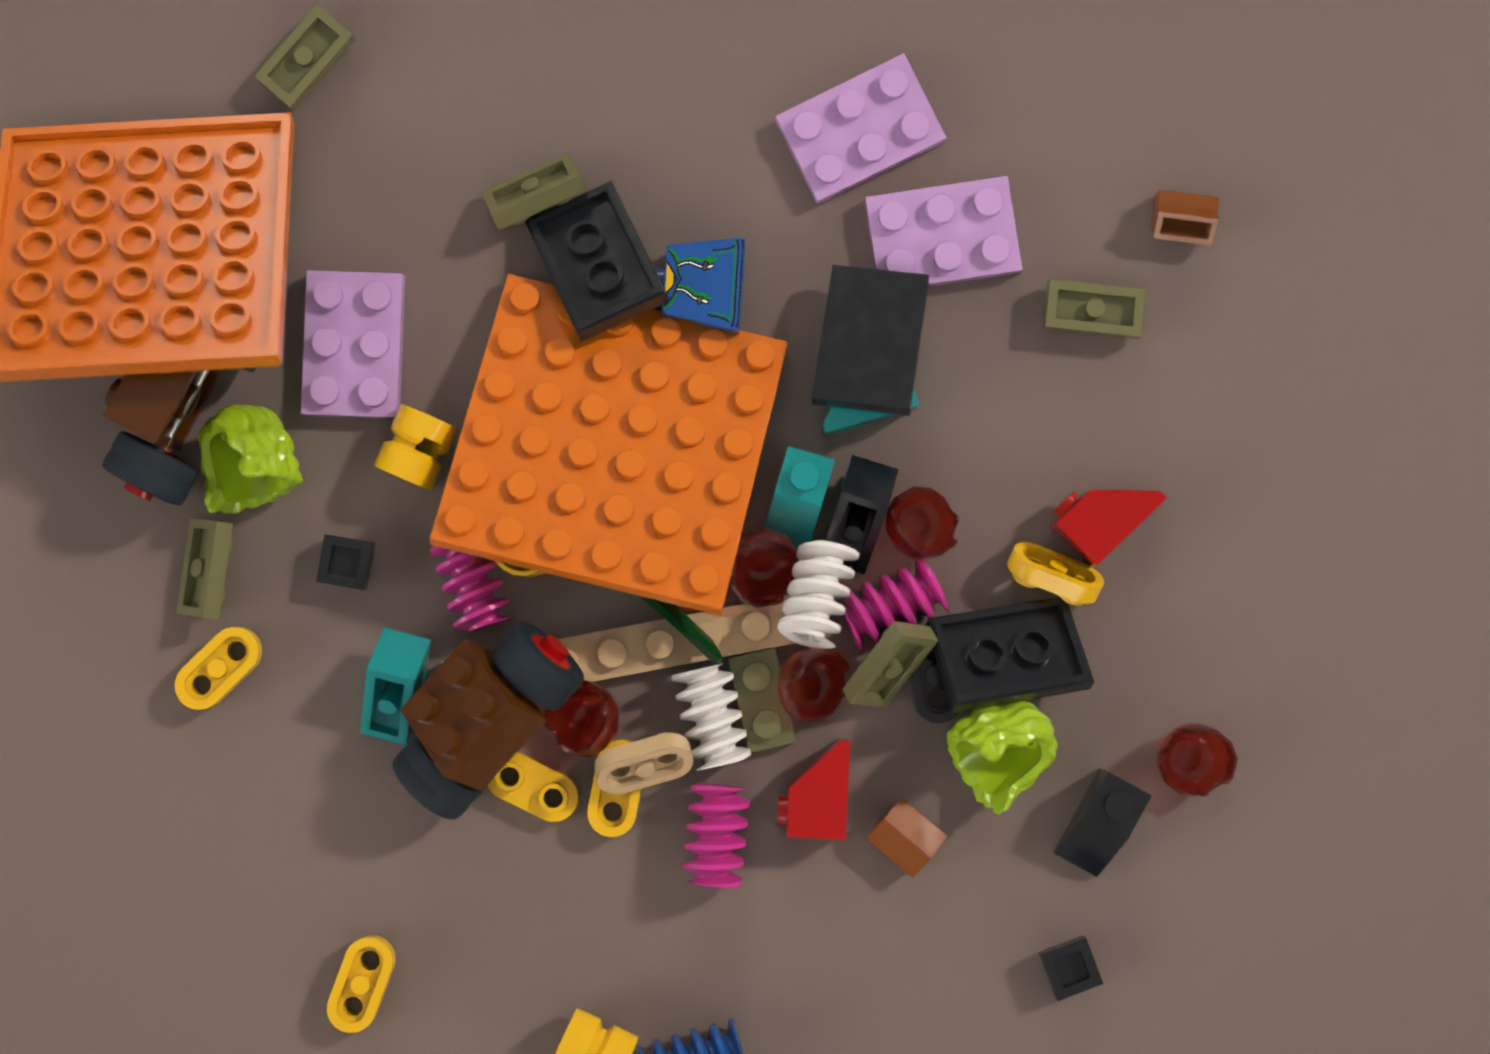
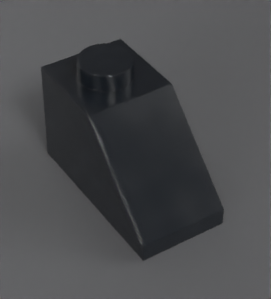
M852 455L825 540L840 543L858 551L860 554L857 561H844L843 564L852 568L855 572L865 575L890 505L899 469Z
M1099 768L1053 853L1098 877L1129 839L1152 795Z

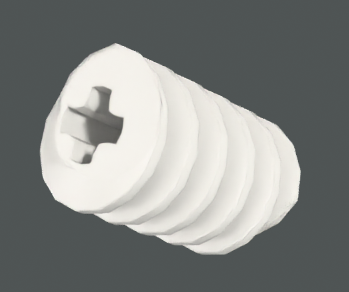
M827 540L806 542L798 546L796 556L800 561L793 565L792 575L795 579L789 582L787 593L791 598L784 601L782 611L786 616L779 619L777 628L782 635L797 644L812 648L832 649L836 647L834 643L824 637L825 634L840 633L841 626L829 620L830 615L840 616L845 614L846 608L835 602L834 597H849L850 589L838 583L839 579L854 578L855 571L844 565L843 562L857 561L860 554L858 551L846 545Z
M722 664L671 676L673 682L685 683L688 686L675 696L677 701L692 704V707L680 714V719L696 722L695 727L684 733V737L687 739L700 741V745L692 750V755L694 759L704 760L705 764L696 769V771L739 762L751 755L750 748L735 746V743L747 736L746 729L731 727V724L743 715L742 710L730 709L726 706L738 698V692L722 688L723 685L734 679L733 672L718 670V667Z

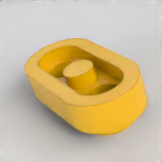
M1030 542L1015 544L1007 561V567L1016 582L1028 588L1039 587L1054 593L1066 603L1074 606L1094 603L1105 583L1102 575L1088 564Z
M229 627L220 631L178 672L175 679V692L180 702L186 707L195 710L209 709L219 704L258 666L262 658V644L258 636L253 631L244 627ZM236 642H241L246 648V654L241 660H236L231 655V647ZM201 676H206L211 682V688L206 694L200 693L196 688V682Z
M626 739L614 740L604 746L599 755L611 747L624 745L632 741ZM594 773L587 811L588 820L592 828L597 833L606 837H618L629 831L637 817L642 789L624 794H610L600 789L596 774ZM610 802L619 804L622 809L621 817L617 820L608 819L604 814L606 804Z
M517 752L487 784L490 791L498 798L549 822H559L568 818L575 811L579 803V790L571 777L521 752ZM506 767H512L517 770L519 780L515 785H507L503 782L501 775ZM557 789L562 793L563 801L561 805L553 807L547 804L545 800L547 790Z
M377 935L363 936L352 943L346 951L327 1002L328 1018L332 1025L342 1032L356 1033L364 1030L373 1022L378 1013L396 963L395 951L392 945L383 937ZM374 951L378 954L380 963L377 967L372 968L365 964L363 959L365 952ZM356 997L362 1002L363 1008L360 1013H352L348 1010L346 1005L348 998Z

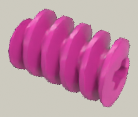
M433 546L430 549L431 556L447 558L436 567L437 575L453 577L441 586L443 593L458 594V597L447 605L448 611L464 613L461 618L453 623L454 630L477 631L515 618V616L499 614V610L509 604L510 600L508 597H494L493 592L504 584L503 579L488 578L487 576L490 571L498 566L494 560H483L482 557Z
M922 559L915 561V576L903 566L897 569V584L884 574L879 576L880 591L877 592L867 581L861 584L862 599H859L851 590L849 597H844V607L846 608L844 617L859 651L864 649L863 634L867 633L878 643L881 639L882 626L885 625L889 628L894 621L899 622L901 618L907 623L917 624V611L920 610L928 618L935 617V604L938 602L950 613L936 575Z
M697 783L690 786V791L703 796V801L689 804L688 810L701 816V821L686 825L687 830L699 835V840L684 845V849L697 855V860L682 864V869L695 875V879L688 881V883L724 888L742 886V878L729 870L744 866V858L731 851L746 846V839L733 831L748 827V819L735 813V811L750 807V800L737 794L738 791L748 788L713 783Z

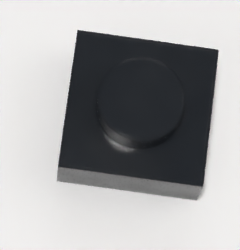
M324 534L316 582L367 590L375 543Z
M1084 935L1038 952L1057 1001L1103 984L1088 941Z

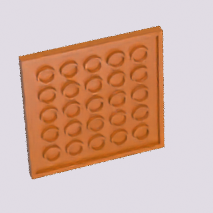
M291 112L3 129L0 147V382L282 366L295 123Z
M508 274L431 532V545L721 616L788 342L739 330V334L696 325L684 319H671L663 317L662 311L651 309L581 342L555 285Z

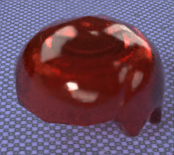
M913 486L900 493L891 501L886 514V531L893 547L906 557L930 560L946 553L958 543L954 536L959 517L950 508L946 498L933 488Z
M762 528L741 536L729 582L731 589L741 602L757 608L775 606L782 603L789 582L795 579L792 575L793 565L800 561L796 556L798 549L786 534L768 528Z
M805 648L791 654L781 666L778 676L780 704L789 715L800 721L820 722L834 714L842 698L846 697L842 689L845 686L844 673L851 669L849 663L837 651Z
M588 680L583 681L578 690L570 695L561 708L556 711L547 709L544 711V716L547 720L543 725L556 737L558 741L556 746L568 754L578 757L590 758L606 749L620 727L619 708L614 697L605 688Z
M1187 723L1176 727L1161 741L1156 754V765L1162 780L1177 793L1190 796L1199 795L1206 797L1221 784H1229L1234 778L1238 762L1233 743L1216 728L1202 723Z

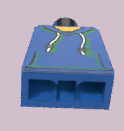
M745 238L668 245L665 268L654 267L670 300L663 304V317L684 319L696 325L739 334Z

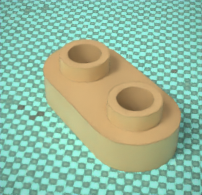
M669 732L614 746L602 752L595 760L594 769L597 783L600 789L607 793L624 794L684 776L692 768L693 755L690 743L686 737Z

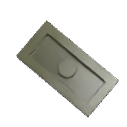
M316 4L254 77L291 110L295 111L354 43L356 38Z
M566 152L481 191L499 231L510 225L521 224L528 220L530 216L549 207L565 204L574 196L587 190L569 152Z
M1049 279L1047 282L1043 329L1139 339L1142 336L1146 289Z
M190 518L176 614L219 620L221 606L226 596L224 583L227 562L233 548L231 537L233 523Z
M894 621L843 687L842 691L849 703L886 708L938 642L931 627Z
M771 648L728 658L730 670L734 674V688L738 692L737 702L739 710H742L743 716L741 720L743 729H746L747 732L745 737L747 747L750 748L751 753L796 743L776 649Z

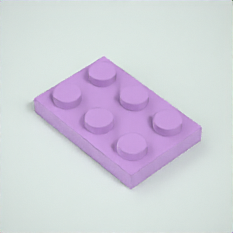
M904 53L775 116V121L817 205L946 142L947 139Z
M1008 176L865 197L864 201L875 269L929 275V287L1017 274L1023 270Z
M306 271L301 415L395 418L401 404L406 278L403 273Z

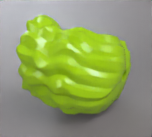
M231 404L217 411L216 415L209 418L199 430L200 467L202 474L206 478L204 483V502L210 513L221 511L222 513L236 514L246 507L257 508L261 504L275 502L278 496L290 493L291 490L296 489L297 485L302 483L303 479L299 471V462L293 455L294 442L285 431L279 417L270 409L255 405Z
M1028 701L975 709L969 716L959 719L946 734L948 751L953 758L952 763L961 773L962 780L973 788L977 802L982 803L986 808H993L994 813L997 815L1007 811L1022 791L1031 787L1038 776L1052 764L1056 757L1057 741L1054 737V728L1050 719Z

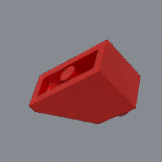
M1089 490L1081 496L1073 491L1054 508L1053 512L1058 518L1050 527L1086 564L1091 567L1097 566L1167 497L1161 491Z
M837 739L788 784V796H778L777 825H786L787 837L846 840L850 741L848 739Z

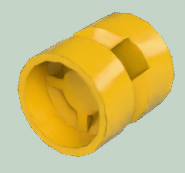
M400 404L390 427L395 436L393 440L383 442L373 466L432 491L442 469L438 461L439 455L449 453L459 429L414 408Z
M577 1007L555 1054H632L639 1036L616 1025L606 1030L602 1027L601 1018Z

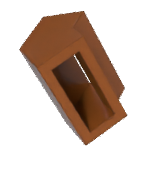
M1159 190L1154 195L1151 218L1153 238L1213 246L1219 222V197Z
M900 797L889 806L882 817L873 825L866 839L913 878L933 857L948 836Z

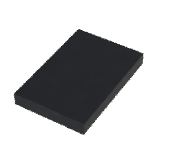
M612 181L525 221L581 342L670 301Z
M842 265L832 266L813 385L812 405L910 416L929 288V275Z
M1060 597L928 618L925 626H930L938 639L932 650L951 713L1089 690L1094 684L1069 604Z

